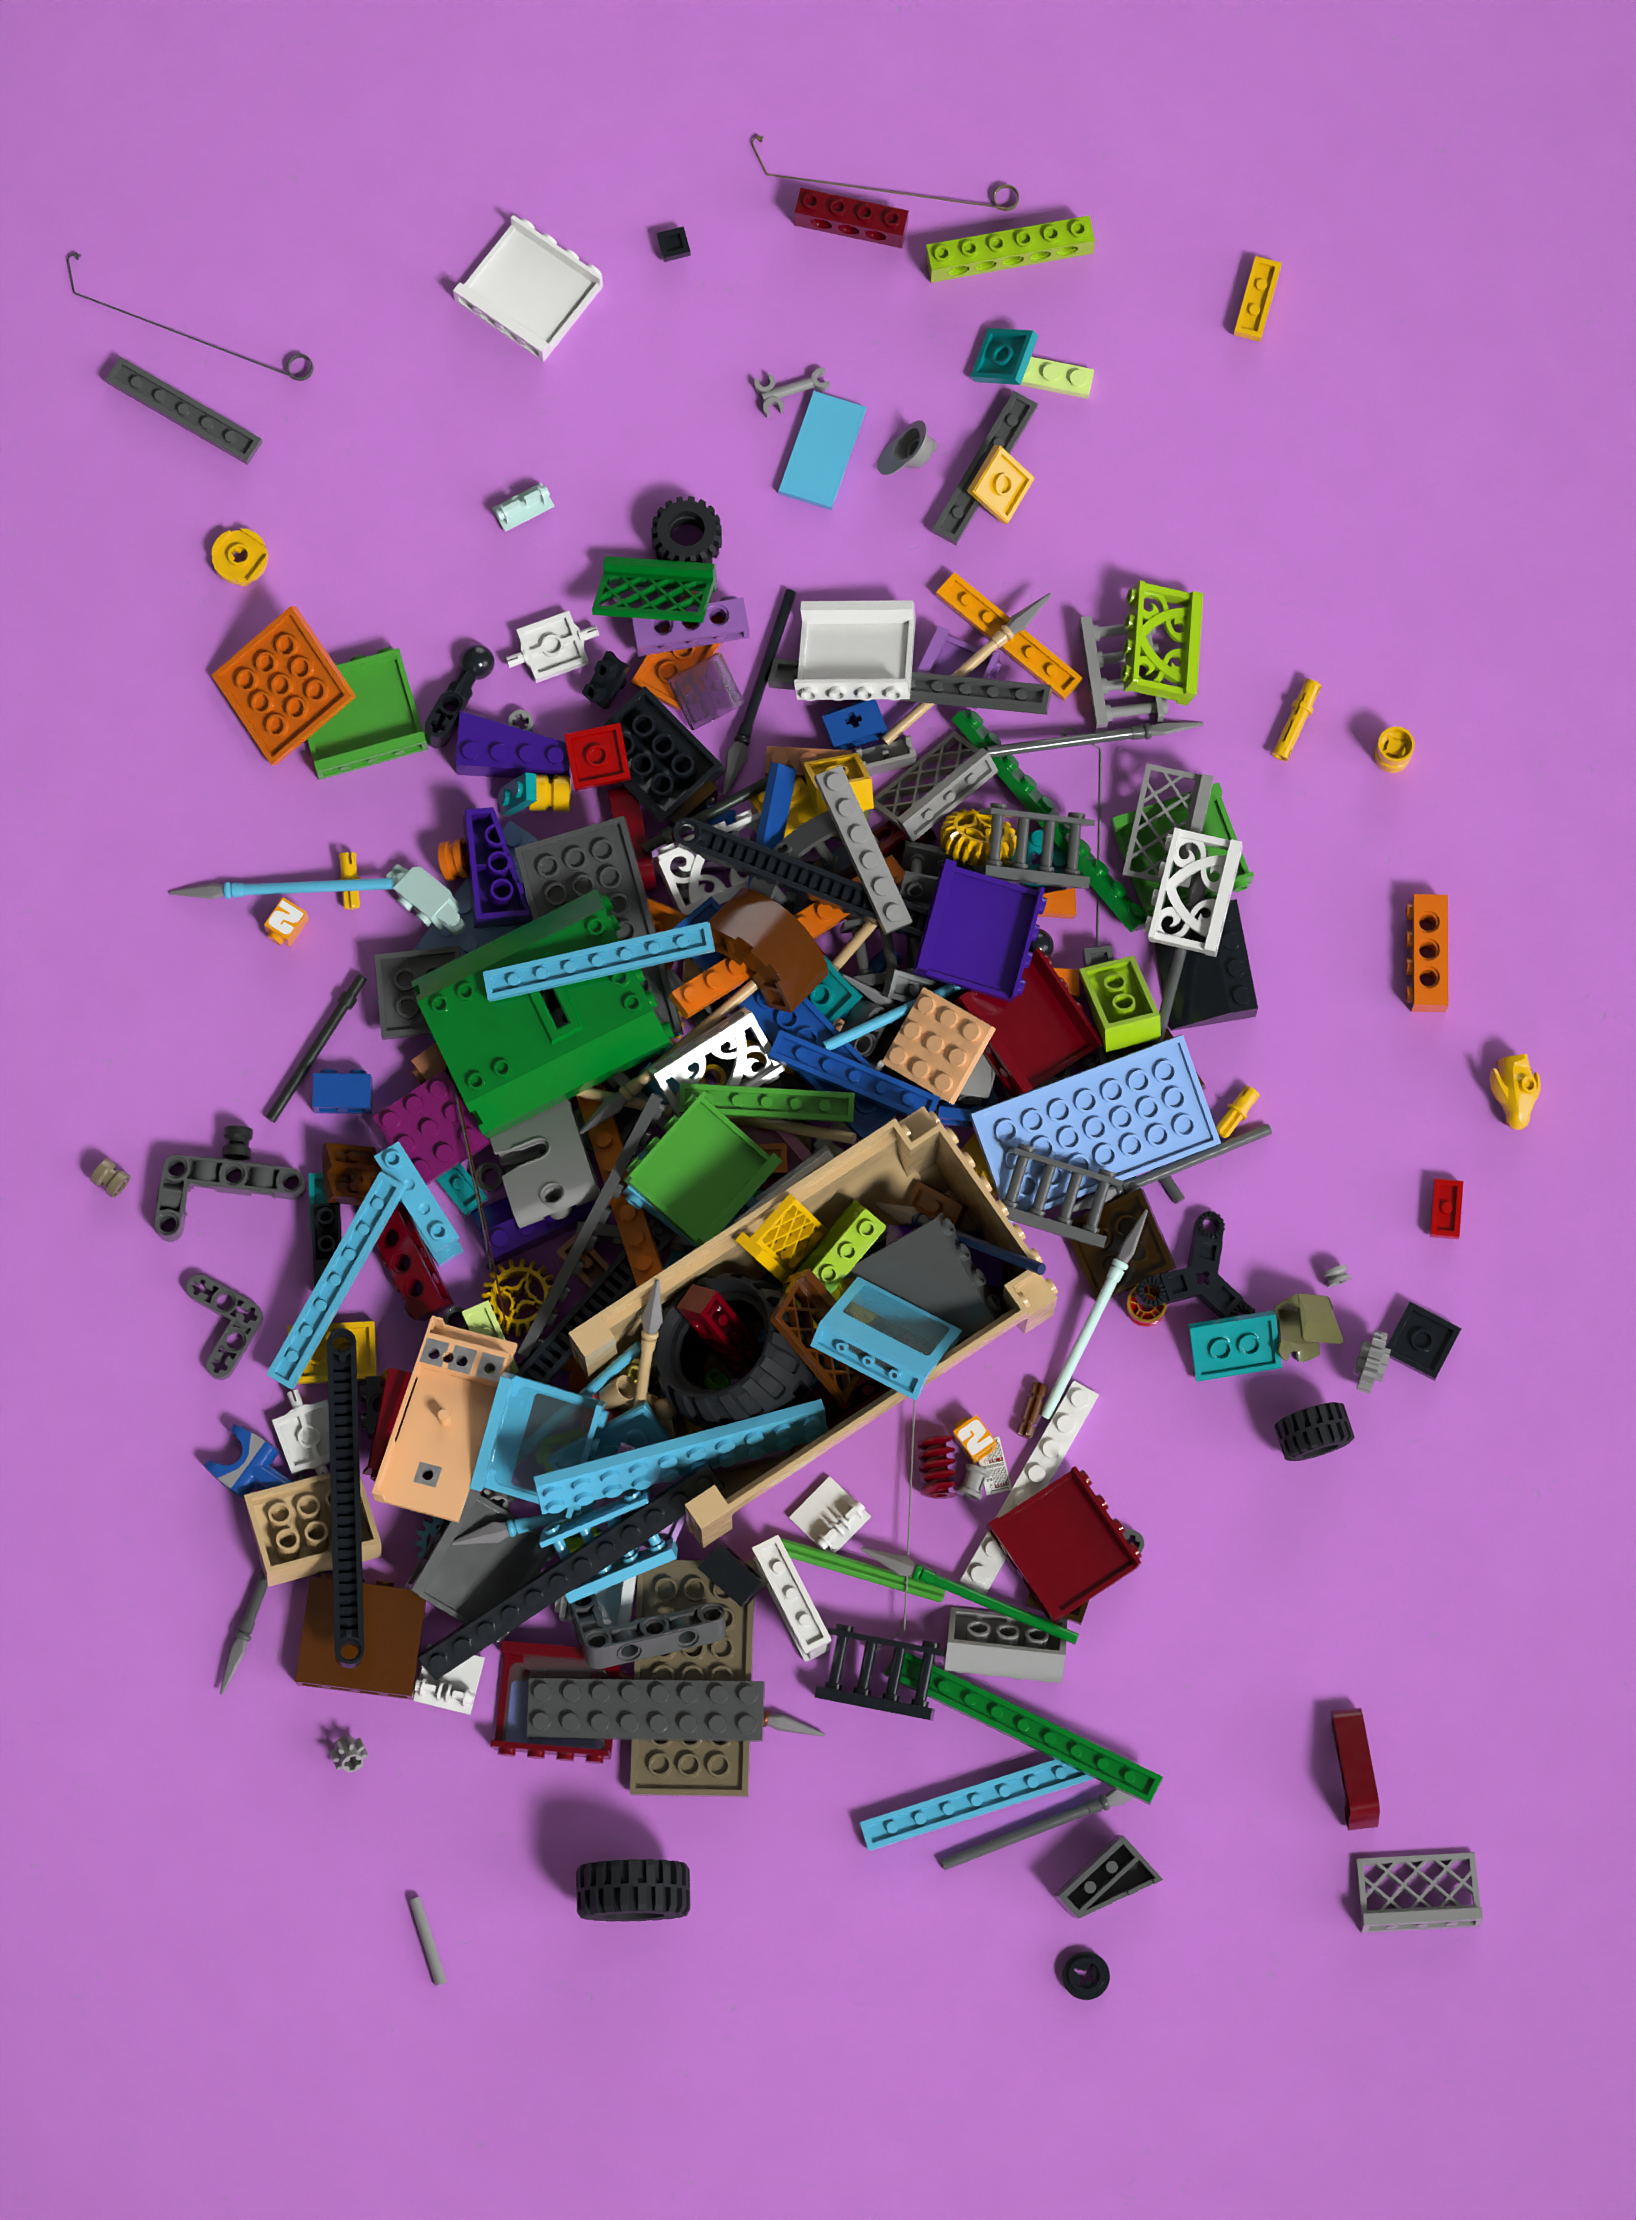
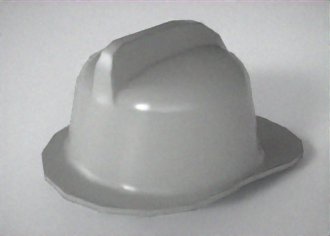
M922 420L911 423L900 436L883 450L877 463L878 471L882 475L896 473L903 467L920 468L929 460L938 445L927 434V426Z

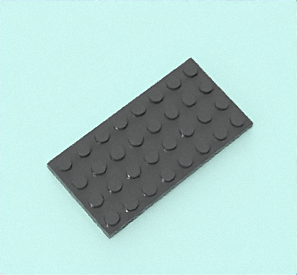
M624 816L514 848L533 920L597 889L602 896L607 894L613 905L614 910L610 911V913L616 916L621 926V930L617 931L621 941L656 933ZM665 963L641 968L646 979L642 982L646 992L652 991L658 1003V1006L654 1007L657 1016L663 1023L669 1022L675 1037L684 1035L677 1007L669 998L672 988ZM552 989L556 1007L559 1008L561 1005ZM564 1014L563 1021L565 1023H568V1020Z

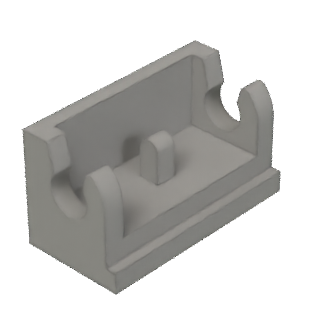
M911 735L895 740L888 746L883 743L863 749L861 747L856 748L854 753H858L870 776L913 766L917 758L916 751L912 747Z

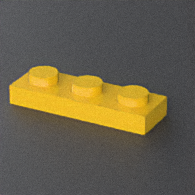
M1255 256L1236 323L1235 336L1261 342L1281 270V262Z

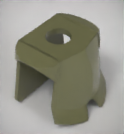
M1297 1293L1274 1306L1279 1332L1277 1351L1283 1360L1288 1361L1291 1352L1295 1351L1297 1361L1305 1362L1320 1355L1319 1343H1343L1344 1339L1333 1312L1331 1299L1328 1296Z

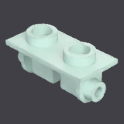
M540 483L493 507L492 510L506 532L555 506L549 497L550 493L547 487Z

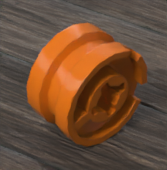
M460 838L454 840V843L449 841L439 843L438 860L445 880H456L458 876L468 878L465 840Z

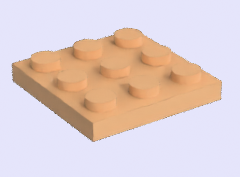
M923 987L881 1063L954 1105L996 1028Z

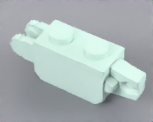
M397 864L386 875L387 878H393V889L399 895L398 903L408 912L412 909L417 912L415 916L426 927L432 924L439 931L445 927L454 935L464 932L466 923L459 917V902L452 896L449 889L422 867H412L410 870H407Z

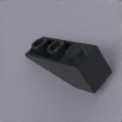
M338 1203L311 1204L314 1288L343 1238L341 1207Z

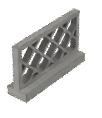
M954 731L873 798L874 809L900 828L906 837L914 842L995 775L998 769L988 751L983 748L978 749ZM956 742L959 744L958 751L947 752ZM970 757L963 763V758ZM956 759L955 765L944 767L945 761ZM938 762L937 768L926 770L928 765ZM943 775H948L944 780H942ZM935 777L934 783L923 785L924 778ZM917 780L916 786L904 788L909 781ZM926 792H928L926 795H924V796L920 799L921 793H926ZM914 795L913 801L901 803L902 796ZM889 798H895L894 804L882 805ZM906 810L902 815L899 816V811Z
M1146 763L1123 876L1161 883L1162 879L1158 878L1156 867L1161 864V861H1167V856L1153 864L1145 851L1158 842L1165 848L1162 839L1166 838L1168 834H1172L1175 827L1181 828L1186 825L1185 830L1202 834L1214 781L1213 776ZM1151 771L1163 773L1169 783L1155 792L1149 784ZM1168 775L1177 776V778L1172 781ZM1183 778L1195 780L1193 791L1185 797L1181 796L1174 785ZM1172 787L1180 800L1165 808L1157 795ZM1147 788H1149V790L1152 793L1148 797H1146ZM1192 797L1189 807L1185 801ZM1155 798L1163 811L1148 819L1143 812L1144 803ZM1182 803L1188 811V817L1185 821L1176 825L1168 812ZM1166 814L1174 828L1159 836L1151 823ZM1141 816H1143V818L1146 821L1142 825H1140ZM1149 825L1157 839L1142 847L1137 839L1138 831ZM1136 843L1140 850L1133 854ZM1193 843L1182 845L1179 849L1180 858L1187 859L1189 857L1188 850H1190L1194 854L1196 861L1199 848ZM1143 853L1151 867L1141 873L1131 871L1132 859ZM1174 863L1176 872H1178L1181 868ZM1154 870L1157 876L1147 873ZM1193 875L1185 879L1178 887L1188 890L1192 883Z
M1475 1852L1356 1859L1361 1910V1933L1480 1927L1483 1914L1482 1907H1480ZM1456 1861H1469L1470 1872L1464 1879H1461L1450 1869ZM1442 1862H1450V1863L1446 1866V1865L1443 1864ZM1421 1863L1418 1867H1416V1866L1413 1865V1864ZM1426 1863H1435L1443 1870L1434 1881L1420 1871ZM1405 1864L1413 1871L1404 1883L1391 1873L1396 1865ZM1383 1865L1391 1866L1388 1869H1386ZM1363 1866H1376L1384 1874L1373 1884L1364 1876ZM1445 1873L1459 1883L1450 1895L1437 1885ZM1416 1874L1429 1884V1887L1421 1896L1417 1895L1407 1886ZM1387 1876L1399 1886V1889L1391 1898L1378 1888L1379 1884ZM1469 1878L1471 1880V1886L1466 1883ZM1365 1884L1370 1888L1367 1893L1365 1890ZM1461 1887H1464L1472 1894L1473 1905H1461L1453 1896ZM1432 1888L1445 1898L1440 1906L1432 1907L1423 1900ZM1402 1890L1416 1900L1410 1908H1401L1394 1902V1899ZM1373 1891L1386 1901L1380 1910H1367L1366 1899ZM1450 1902L1454 1906H1446V1904ZM1419 1903L1423 1906L1416 1908ZM1391 1905L1394 1909H1387V1907Z

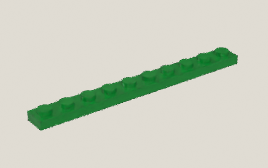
M971 710L959 711L952 718L957 727L978 749L983 748L986 750L987 746L1001 745L1000 739L986 729L983 725V719L976 712ZM1013 755L991 757L998 769L997 774L1029 812L1060 816L1054 809V803L1048 797L1043 796L1036 788L1037 784L1034 779L1024 774L1018 767L1019 762ZM1037 821L1044 829V822ZM1055 823L1054 842L1067 856L1070 825ZM1080 839L1078 870H1080V873L1083 876L1090 877V885L1130 933L1143 929L1147 920L1143 909L1129 899L1124 886L1113 880L1108 874L1107 866L1102 861L1097 860L1090 852V846L1083 839Z
M907 1652L905 1653L900 1684L916 1691L922 1659ZM892 1660L885 1672V1677L888 1678L890 1674ZM933 1665L927 1697L1148 1805L1151 1804L1163 1780V1776Z

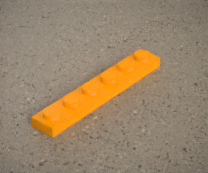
M955 572L936 591V596L989 640L1010 619L1009 616ZM1026 630L1016 633L1012 640H1008L1007 643L1000 647L1002 651L1042 684L1051 685L1052 692L1063 701L1068 698L1083 680V677Z

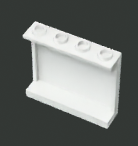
M513 215L511 217V226L466 283L463 285L459 282L453 290L454 300L544 362L602 289V274L595 266L591 264L585 265L579 261V257L570 249L563 250L550 235L546 233L542 235L534 230L535 227L524 218L520 220Z
M913 600L801 601L802 629L797 679H794L797 700L869 701L872 699H910L916 622Z

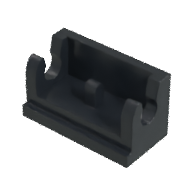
M718 1543L698 1567L701 1572L740 1607L750 1604L768 1584L763 1577L726 1544Z

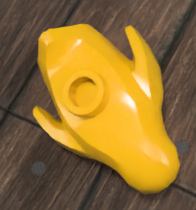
M1527 1054L1501 1058L1496 1062L1498 1071L1496 1068H1492L1490 1072L1491 1091L1506 1114L1505 1125L1516 1130H1522L1528 1125L1531 1112L1541 1089L1540 1075L1537 1072L1534 1075L1532 1074Z

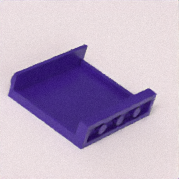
M945 859L940 866L912 973L1012 1002L1017 995H1022L1026 980L1022 979L1024 968L1028 969L1031 963L1033 952H1030L1029 948L1031 941L1035 942L1039 933L1040 925L1036 924L1038 914L1042 915L1046 906L1047 898L1043 897L1045 888L1041 887L1038 891L957 867L956 861Z

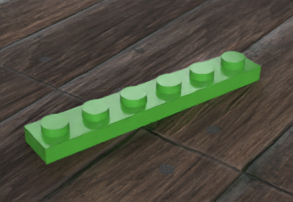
M680 1083L678 1113H684L685 1109L682 1105L693 1093L698 1097L705 1091L707 1093L705 1098L725 1116L853 1123L855 1093Z

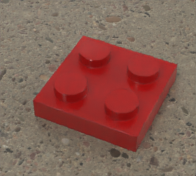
M620 723L564 734L575 791L631 780Z

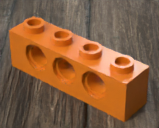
M1414 894L1411 903H1406V920H1411V931H1406V948H1411V958L1406 959V975H1411V986L1406 987V1003H1411V1012H1446L1449 1005L1448 895ZM1429 921L1434 929L1425 931L1420 927L1419 922ZM1428 948L1433 952L1434 957L1424 958L1419 950ZM1424 975L1429 976L1433 979L1434 984L1432 986H1425L1420 982V977Z

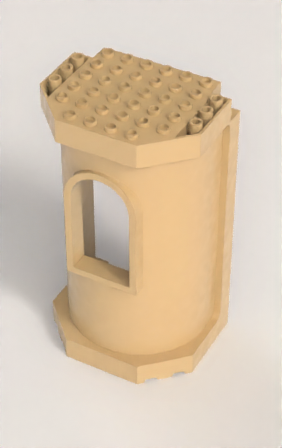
M923 1106L902 1121L897 1122L896 1119H893L570 1331L569 1338L573 1357L585 1372L586 1379L590 1383L636 1341L641 1344V1331L643 1330L641 1316L657 1279L660 1281L662 1313L665 1308H669L674 1302L676 1295L681 1290L690 1288L692 1284L695 1285L697 1280L707 1276L720 1277V1274L737 1273L761 1279L768 1270L738 1244L735 1239L742 1232L751 1237L789 1193L828 1230L850 1203L856 1200L886 1225V1229L882 1233L884 1234L887 1232V1225L901 1224L877 1207L875 1203L881 1202L905 1206L916 1181H922L968 1206L958 1230L1043 1263L1034 1248L1029 1249L1023 1241L1026 1239V1236L1019 1225L1011 1224L1007 1218L1009 1212L1000 1199L995 1201L990 1194L992 1187L983 1175L979 1177L973 1169L976 1165L967 1152L962 1154L956 1145L959 1143V1140L951 1128L945 1129L933 1111L928 1113ZM1008 1263L1017 1277L1004 1285L1003 1294L998 1297L1003 1311L1001 1316L986 1327L958 1341L956 1347L948 1351L929 1374L924 1386L1015 1325L1026 1334L1053 1316L1057 1302L1055 1294L1058 1293V1290L1051 1279L1047 1278L1045 1280L1042 1275ZM757 1320L744 1323V1325L758 1339L760 1337L759 1332L764 1327V1322ZM711 1350L705 1364L704 1378L709 1371L717 1368L729 1380L734 1379L733 1375ZM654 1367L652 1369L648 1389L653 1380L658 1381L654 1371ZM620 1372L616 1376H614L610 1381L619 1377ZM891 1389L830 1429L827 1426V1432L810 1444L804 1443L794 1446L791 1449V1455L717 1473L725 1484V1489L719 1492L717 1487L713 1485L686 1503V1519L683 1524L690 1533L695 1535L699 1544L703 1548L733 1529L732 1515L736 1511L906 1399L907 1396ZM677 1411L676 1415L682 1421L683 1416Z

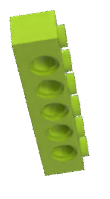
M1090 215L927 244L925 258L930 281L933 283L1093 254L1095 238Z

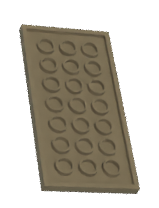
M673 1560L639 1574L637 1577L636 1620L667 1612L681 1611L706 1603H718L725 1609L726 1635L722 1640L714 1643L634 1661V1680L752 1681L755 1598L750 1604L740 1607L698 1569L704 1560ZM745 1561L756 1571L755 1561ZM632 1740L631 1796L749 1797L750 1742Z

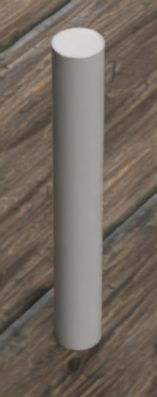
M421 1897L411 1899L409 1902L435 1985L445 1984L447 1980Z

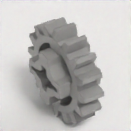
M1374 1330L1370 1343L1362 1342L1353 1373L1359 1375L1356 1390L1370 1394L1374 1381L1382 1382L1391 1349L1385 1348L1388 1333Z

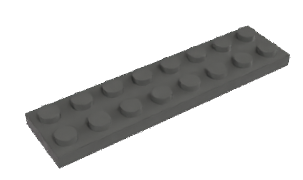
M529 1678L527 1738L763 1742L765 1682Z

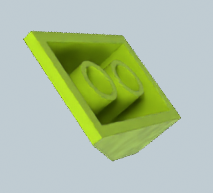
M1134 955L1079 969L1093 1020L1106 1052L1161 1039L1160 1013Z

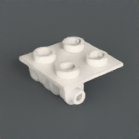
M829 1476L789 1519L819 1548L835 1554L871 1518V1515L864 1510L865 1507L858 1500L855 1501Z
M474 1655L436 1681L424 1665H422L419 1679L416 1681V1692L413 1701L471 1715L485 1657Z

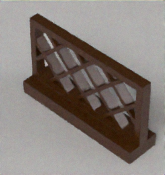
M808 1268L787 1277L784 1282L787 1289L769 1320L835 1400L842 1404L848 1400L862 1373L856 1369L849 1371L848 1365L840 1361V1370H835L833 1357L810 1346L817 1330L813 1326L812 1318L819 1325L820 1321L837 1301L811 1269ZM795 1298L800 1302L801 1307H796ZM784 1312H788L790 1327L781 1318ZM797 1313H803L805 1328L799 1327ZM800 1333H806L808 1348L803 1345ZM849 1344V1348L863 1355L868 1354L862 1351L861 1349ZM818 1354L824 1356L826 1369H823L820 1365ZM836 1376H841L842 1390L837 1385Z

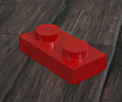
M1434 1179L1429 1237L1459 1239L1464 1181Z

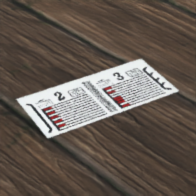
M999 1437L994 1438L997 1442V1449L979 1461L980 1467L991 1472L990 1477L986 1478L984 1482L986 1495L1012 1490Z

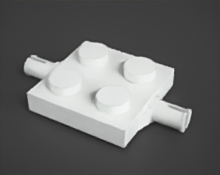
M566 611L516 629L521 643V652L506 657L509 668L526 663L532 671L535 682L538 683L588 665L589 660L584 650V641L600 635L596 624L580 630L574 624L570 611Z
M293 1390L297 1401L294 1400L293 1394L290 1391L287 1393L292 1410L284 1416L273 1419L272 1422L293 1476L307 1470H316L317 1475L329 1473L326 1466L330 1463L327 1399L315 1404L303 1405L299 1390Z

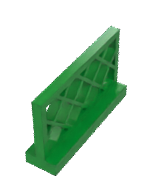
M605 556L603 561L604 572L592 606V614L703 623L712 592H716L718 585L715 564ZM608 585H617V587L611 589ZM636 587H646V588L643 589V590H641V591H639ZM663 589H674V590H672V591L666 593ZM628 590L633 594L625 599H621L618 596ZM691 591H701V592L698 593V594H696V595H694ZM655 592L660 595V597L652 601L646 598ZM682 594L688 598L680 603L674 600V598ZM610 599L616 602L611 606H602V603ZM639 600L644 604L639 608H631L629 606ZM665 603L671 606L666 610L657 609V607ZM694 604L699 608L698 612L684 610Z

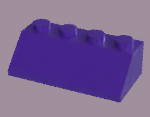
M508 1196L483 1207L494 1264L497 1265L576 1229L578 1221H586L595 1204L594 1200L580 1206L574 1205L571 1213L563 1219H553L548 1215L545 1216L544 1220L523 1228H519L515 1220ZM476 1210L471 1213V1216L485 1244L479 1211Z

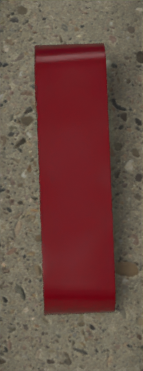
M625 787L609 789L607 791L613 819L621 816L626 818L645 892L657 890L650 853L645 854L641 846L642 843L647 841L640 803Z
M1354 1708L1331 1711L1332 1730L1345 1795L1344 1811L1347 1829L1350 1831L1378 1827L1380 1805L1362 1709Z

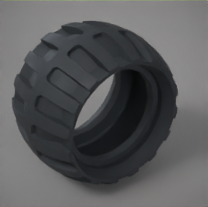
M737 1273L720 1274V1277L707 1276L697 1280L695 1285L718 1291L743 1323L757 1320L764 1322L766 1337L763 1352L757 1363L738 1383L720 1390L706 1389L704 1384L705 1364L711 1349L677 1309L678 1304L689 1288L681 1290L669 1308L664 1309L662 1313L663 1323L658 1329L659 1335L654 1350L655 1354L652 1356L653 1367L661 1389L668 1401L691 1423L708 1430L802 1404L801 1401L805 1394L811 1390L814 1382L813 1372L769 1320L784 1294L783 1291L774 1285L756 1277ZM784 1312L781 1318L790 1327L788 1312ZM797 1313L799 1327L805 1328L803 1313ZM800 1333L803 1345L808 1348L806 1333Z

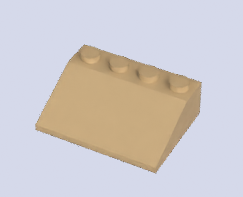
M330 1472L244 1495L268 1587L332 1570ZM360 1475L363 1562L382 1557L381 1540Z

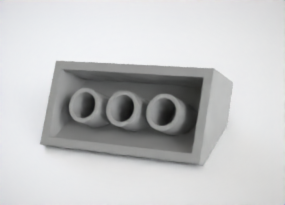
M951 1607L945 1658L946 1671L1010 1677L1017 1680H1037L1045 1683H1062L1066 1654L1065 1640L998 1612ZM1060 1619L1055 1623L1067 1629V1620Z

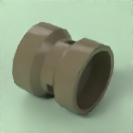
M106 1158L95 1169L90 1181L96 1186L103 1185L106 1194L111 1198H115L125 1189L131 1176L124 1170L119 1171L116 1169L115 1163Z

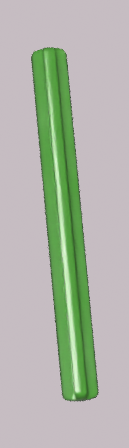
M780 1538L789 1557L905 1592L906 1576H899L888 1569ZM908 1577L907 1593L942 1602L946 1590L920 1582V1579L915 1581L912 1577Z

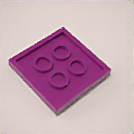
M446 1070L441 1071L373 1116L374 1121L390 1146L399 1141L426 1185L468 1159L453 1082ZM459 1092L471 1154L474 1155L491 1144V1141L482 1134L474 1114L468 1110Z

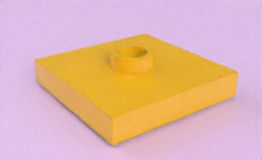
M994 445L967 492L1001 523L1008 524L1035 478L1000 445Z

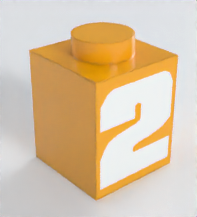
M283 897L264 924L265 930L268 933L267 937L277 945L281 946L284 943L290 947L309 918L306 911Z
M977 1415L971 1419L966 1416L955 1424L954 1427L956 1429L953 1431V1437L973 1465L997 1449L996 1440Z

